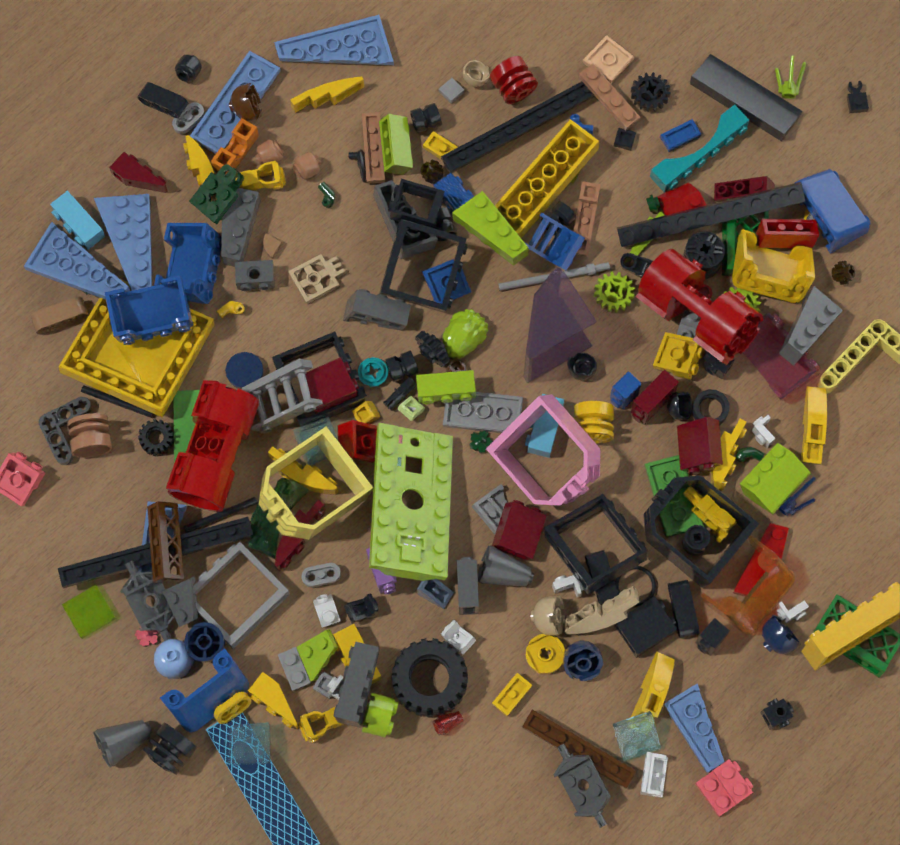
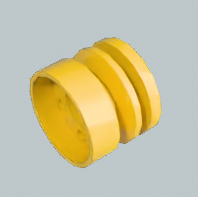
M584 401L574 405L575 421L596 444L607 443L614 439V433L612 432L614 425L610 423L614 420V406L612 404L602 401Z

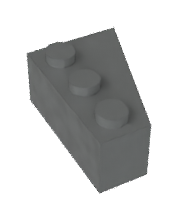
M359 289L347 300L343 321L349 322V319L361 320L360 324L364 325L368 321L378 324V327L402 331L407 326L411 305L401 299L392 300L386 295H374L368 290Z

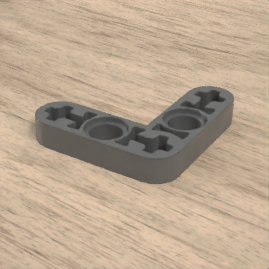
M78 397L42 415L39 419V426L55 459L61 465H68L73 460L71 449L62 433L61 427L67 425L71 418L91 412L92 404L86 397ZM80 403L87 404L85 405V410L80 408ZM74 406V408H75L77 414H74V411L72 410L71 407ZM62 411H70V417L62 419L60 417ZM48 419L49 421H52L50 423L53 428L52 431H50L47 425H45V420ZM54 435L61 436V441L58 444L51 443V438ZM61 447L63 451L67 454V459L65 460L63 458H60L62 455L59 451V448Z

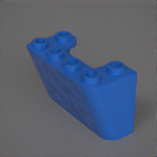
M167 223L164 241L172 247L166 278L180 275L187 301L209 304L213 298V287L217 279V268L220 264L222 237L208 223ZM156 275L154 286L162 284L161 279L164 278Z
M180 275L161 279L162 284L134 291L126 292L124 288L105 292L113 336L120 343L130 345L139 339L148 341L153 339V336L161 335V337L172 335L174 331L187 332L191 330L190 327L193 326V321Z

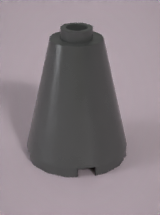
M487 546L481 560L483 561L482 567H479L478 582L482 584L522 587L531 584L534 573L531 572L532 569L494 546Z
M143 720L100 728L95 730L93 734L98 748L103 753L104 761L108 767H112L150 738L152 729L148 722L144 723Z

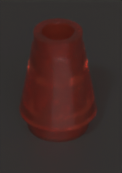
M459 711L438 716L436 720L432 721L434 729L439 736L442 734L446 735L460 723L464 722Z

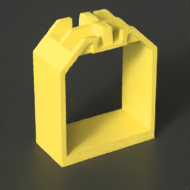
M326 426L266 467L262 478L259 506L264 512L269 510L266 518L270 523L275 520L279 523L276 528L281 535L309 540L369 497L373 486ZM318 445L356 496L316 524L310 525L299 523L292 512L269 484V478Z

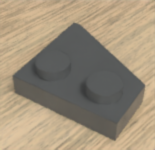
M195 577L162 591L179 627L198 618L196 608L197 596L193 594V584L196 583Z

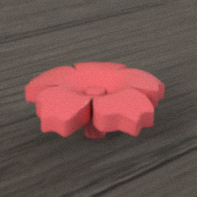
M136 630L135 636L138 640H141L140 645L144 647L149 646L150 643L155 645L158 642L156 634L159 632L158 630Z

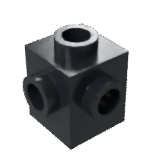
M707 352L703 358L705 360L703 367H705L709 374L723 379L733 366L735 359L725 365Z
M776 698L768 702V707L760 712L769 730L777 726L781 729L791 724L789 720L794 717L792 714L794 710L789 702L786 703L784 699L778 701Z

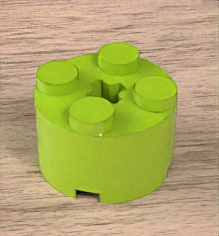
M371 693L370 698H373V700H370V703L367 705L363 725H366V728L363 727L362 732L385 738L386 735H390L394 722L390 720L391 716L396 714L398 702H395V698Z

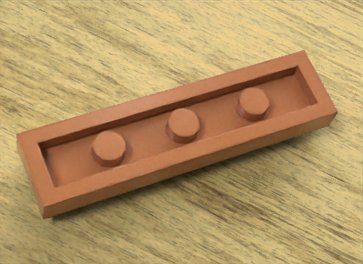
M591 64L579 73L578 77L625 131L639 121L640 116L594 64Z
M380 112L362 113L367 184L385 183L379 121L381 120Z

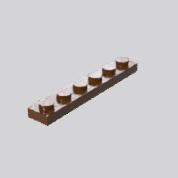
M533 709L522 726L523 729L555 748L565 744L570 755H589L599 774L627 789L636 773V770Z

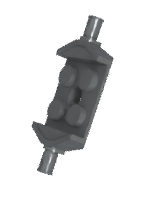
M133 561L126 563L125 565L131 575L120 592L124 593L140 624V631L158 630L164 641L172 639L166 628L174 618V615L162 592L166 590L162 582H153L152 572L137 571ZM149 595L155 599L153 606H148L146 603V598Z
M565 744L560 745L557 749L563 761L553 775L554 777H559L577 811L574 815L595 817L599 828L607 825L601 813L604 812L603 809L610 801L611 796L589 755H570ZM582 779H585L589 784L587 790L581 785Z

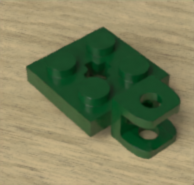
M225 164L217 174L213 172L209 174L189 202L213 223L218 224L239 197L236 190L244 181V176L235 168ZM217 194V195H216L217 200H216V201H211V197H212L213 195Z

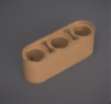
M74 297L32 313L31 319L36 333L45 334L87 318L89 314L83 298Z

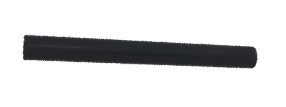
M85 385L82 386L81 392L150 418L153 416V413Z
M256 497L183 526L186 533H189L258 504Z

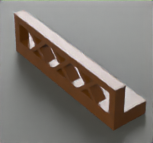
M157 501L147 506L153 582L161 583L165 580H183L178 503ZM165 508H172L171 518L166 515ZM168 526L173 529L174 535L172 538L167 533ZM170 544L175 549L174 556H172L168 551V547ZM171 564L176 567L177 575L170 574Z

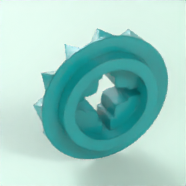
M367 358L359 365L358 376L363 385L379 387L388 376V368L385 362L379 358ZM370 366L374 371L378 370L376 379L372 375H368L370 373Z

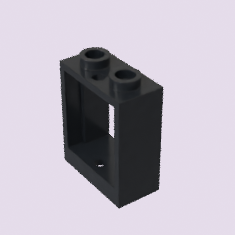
M401 179L400 184H396L393 195L395 199L390 201L388 207L390 219L398 222L403 219L434 229L444 200L445 191ZM404 192L433 200L428 219L398 211Z

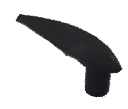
M363 150L349 152V159H357L363 183H365L366 168Z

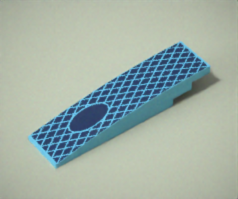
M243 712L228 723L220 724L217 722L207 728V733L272 844L320 845L319 840Z

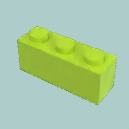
M388 114L379 121L384 172L404 175L413 168L408 119L404 116Z
M474 370L416 375L418 403L428 405L436 401L450 403L453 400L470 401L472 398H476Z

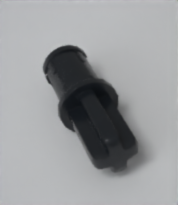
M408 377L397 389H394V392L383 404L387 406L392 401L388 406V409L392 411L402 399H406L405 396L417 385L411 377Z

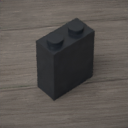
M655 596L627 614L628 618L614 624L636 658L673 635L677 630L676 621L672 616L668 617L664 611L666 610L665 605L660 599L657 600Z

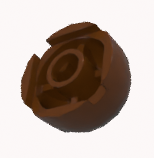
M246 83L238 86L232 92L229 108L240 119L252 121L260 119L262 116V109L258 110V104L261 101L255 86L251 85V83Z

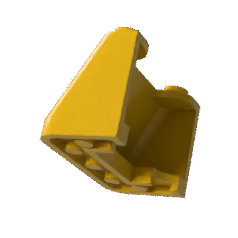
M742 229L736 248L732 275L733 285L740 289L791 303L802 301L815 279L812 248L796 246L791 250L790 254L767 248H759V246H756V234Z

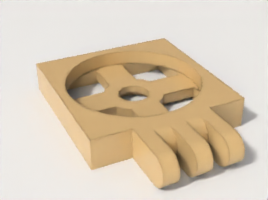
M322 254L288 271L306 304L339 288V283L336 279L344 275L346 271L341 269L343 267L341 262L337 263L339 261L337 256L325 261ZM311 265H318L324 269L317 272L312 269ZM304 269L307 274L306 279L299 282L298 276ZM329 275L330 284L328 287L323 288L321 279ZM316 276L318 279L316 282H312L310 278ZM311 285L314 286L317 292L308 294L303 289Z

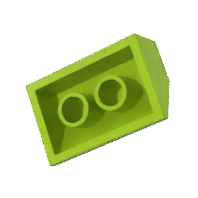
M777 443L740 482V486L744 496L773 515L811 473L793 452Z

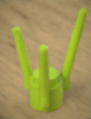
M791 56L789 80L785 81L783 85L779 69L775 68L779 87L778 93L782 94L781 97L785 99H793L796 95H799V87L806 67V62H803L795 85L793 81L794 56Z

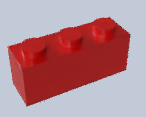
M762 219L756 235L759 248H794L796 246L813 248L819 237L816 220Z

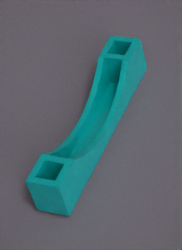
M734 104L720 116L715 134L703 148L685 157L664 159L651 169L650 178L663 192H666L668 189H674L678 185V181L682 178H688L696 167L701 168L710 156L712 158L720 152V149L724 145L726 147L729 146L737 135H743L748 129L749 119Z

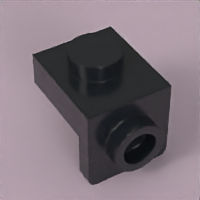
M371 593L362 599L347 603L344 606L351 624L372 618L378 612L377 601Z

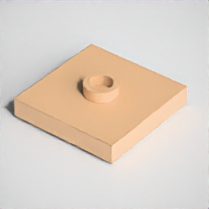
M606 35L583 59V63L588 67L594 64L605 78L612 83L634 60V56Z

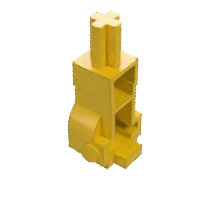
M276 161L264 163L255 170L240 172L244 176V181L239 188L255 191L261 188H273L275 190L286 185L283 167H280ZM274 172V181L265 182L261 180L260 177L272 175Z
M692 486L683 493L694 505L691 511L712 530L711 533L717 538L716 541L720 543L729 534L728 531L737 523L736 520L726 510L720 508L708 494L703 498Z
M335 707L323 713L313 711L300 716L298 725L305 741H309V743L318 741L327 730L343 725L338 723L334 717ZM324 718L326 722L325 728L316 731V735H314L308 719L312 723Z

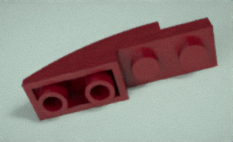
M318 500L306 514L299 509L294 517L299 523L312 525L316 520L319 521L324 516L325 505ZM282 535L275 559V567L278 571L282 568L286 569L292 562L291 558L295 554L298 555L305 548L304 539Z

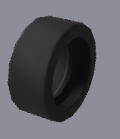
M708 389L702 391L697 395L692 406L694 419L704 418L700 412V404L707 398H713L719 401L722 406L721 415L715 418L719 420L720 426L725 422L729 413L730 404L727 397L717 390Z

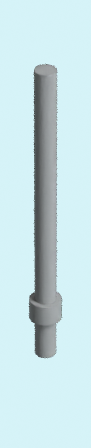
M609 262L597 265L592 263L587 264L586 267L499 283V290L502 291L588 274V276L594 275L596 272L610 270Z

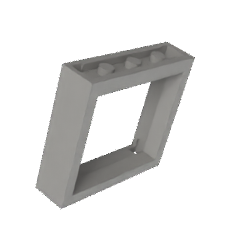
M241 542L237 545L233 544L227 550V554L223 558H218L213 563L214 567L209 571L203 572L198 578L199 581L193 585V594H197L236 556L242 553L278 589L231 635L196 602L198 614L207 623H212L220 629L224 635V640L232 649L290 595L289 590Z

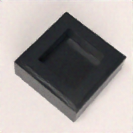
M618 128L614 147L631 151L636 132Z

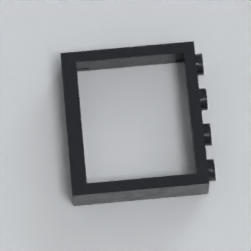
M401 219L379 294L440 312H446L452 305L453 298H450L451 292L456 290L458 280H455L457 272L460 273L463 262L460 260L462 254L465 255L468 244H466L467 238ZM406 228L458 243L442 304L390 289Z
M335 331L272 357L274 366L278 370L284 367L286 363L334 345L338 357H341L343 363L347 362L351 370L349 373L350 378H355L356 382L360 380L356 369L352 370L350 366L352 360L349 353H345L342 348L345 347L341 336L338 337ZM292 386V390H293L295 402H296V405H297V404H299L300 402H299V400H298V398H297V395H296V393H295V391H294V388H293V386ZM360 386L357 389L356 398L307 418L304 413L296 417L301 429H304L358 407L365 402L364 397L367 395L364 387Z
M604 494L599 495L544 527L545 538L588 595L647 560L648 550L645 547V543L639 541L635 530L626 524L623 514L615 510L614 503L609 501ZM602 510L635 554L592 579L559 534Z

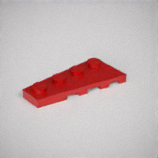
M773 523L768 525L733 591L734 594L768 603L772 602L789 530L788 527Z

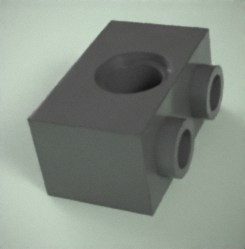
M273 260L235 262L237 290L251 291L252 289L269 290L270 288H275ZM254 274L260 275L257 279H251V276Z

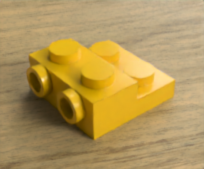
M665 332L652 366L654 369L662 371L665 369L674 376L691 380L692 376L698 373L699 365L697 363L699 358L704 357L705 349L694 342L691 337Z

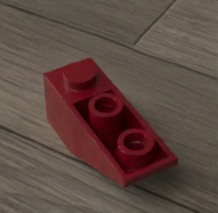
M123 152L109 167L111 174L126 186L163 193L168 192L166 181L160 176L156 177L153 175L152 170L148 166L139 164L138 159L132 154L128 155Z
M768 176L715 183L714 201L721 202L773 189L775 184Z

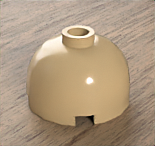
M544 597L538 601L534 610L531 611V621L545 635H559L563 632L565 615L561 616V609H564L561 597Z

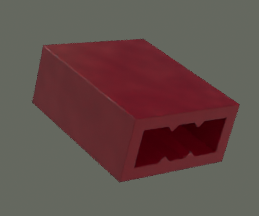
M341 357L312 369L305 374L311 398L322 400L323 403L316 407L314 410L315 414L357 397L358 384L355 378H350L349 373L351 370L347 362L343 363Z
M664 369L633 401L631 409L633 419L645 425L668 402L672 393L676 392L679 381Z
M704 417L677 425L681 471H686L689 475H697L702 470L710 471L714 470L716 466L723 465L719 420Z
M518 500L505 503L492 546L524 561L533 559L547 515L542 514L541 510L524 506V503Z

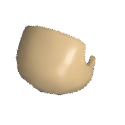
M469 61L463 67V78L468 85L481 87L490 78L489 67L480 61Z

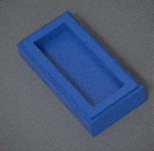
M693 119L660 134V138L668 152L701 137V132Z

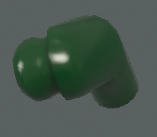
M322 182L318 186V189L324 194L322 205L326 208H331L334 205L336 194L325 182Z
M749 446L740 448L735 458L739 462H744L748 457L761 461L765 453Z

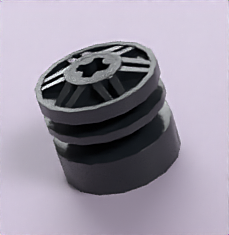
M708 231L698 232L688 239L683 256L691 262L695 259L703 265L701 269L706 272L705 279H708L719 271L725 254V246L716 234Z
M164 722L156 732L162 739L160 743L150 739L149 742L156 748L152 750L145 746L143 750L147 753L150 760L163 770L177 775L179 770L173 764L176 762L183 767L184 763L179 759V756L183 755L190 758L198 747Z

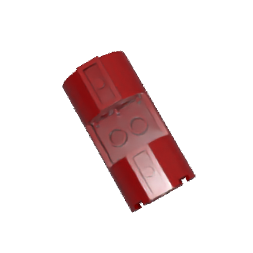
M675 249L664 251L645 271L639 284L638 294L635 297L669 322L673 317L678 316L689 308L701 318L693 341L727 365L731 360H734L736 353L742 354L753 342L760 330L758 324L763 321V315L746 303V297L738 291L734 294L729 290V292L722 294L712 302L700 292L706 274L701 269L703 265L695 259L692 262Z
M203 380L191 414L193 417L192 421L195 423L186 453L178 452L166 489H168L167 493L171 497L183 503L204 510L222 512L236 474L231 467L235 461V455L241 440L248 439L259 407V399L238 388L236 390L226 387L227 384L218 381Z

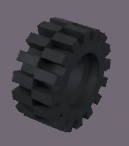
M153 419V422L149 420L147 425L143 424L142 430L139 429V443L147 454H152L153 456L159 454L162 456L163 452L167 454L169 452L168 449H172L174 433L168 423H164L163 420L157 421ZM155 431L163 433L164 438L162 442L152 444L149 441L151 433Z

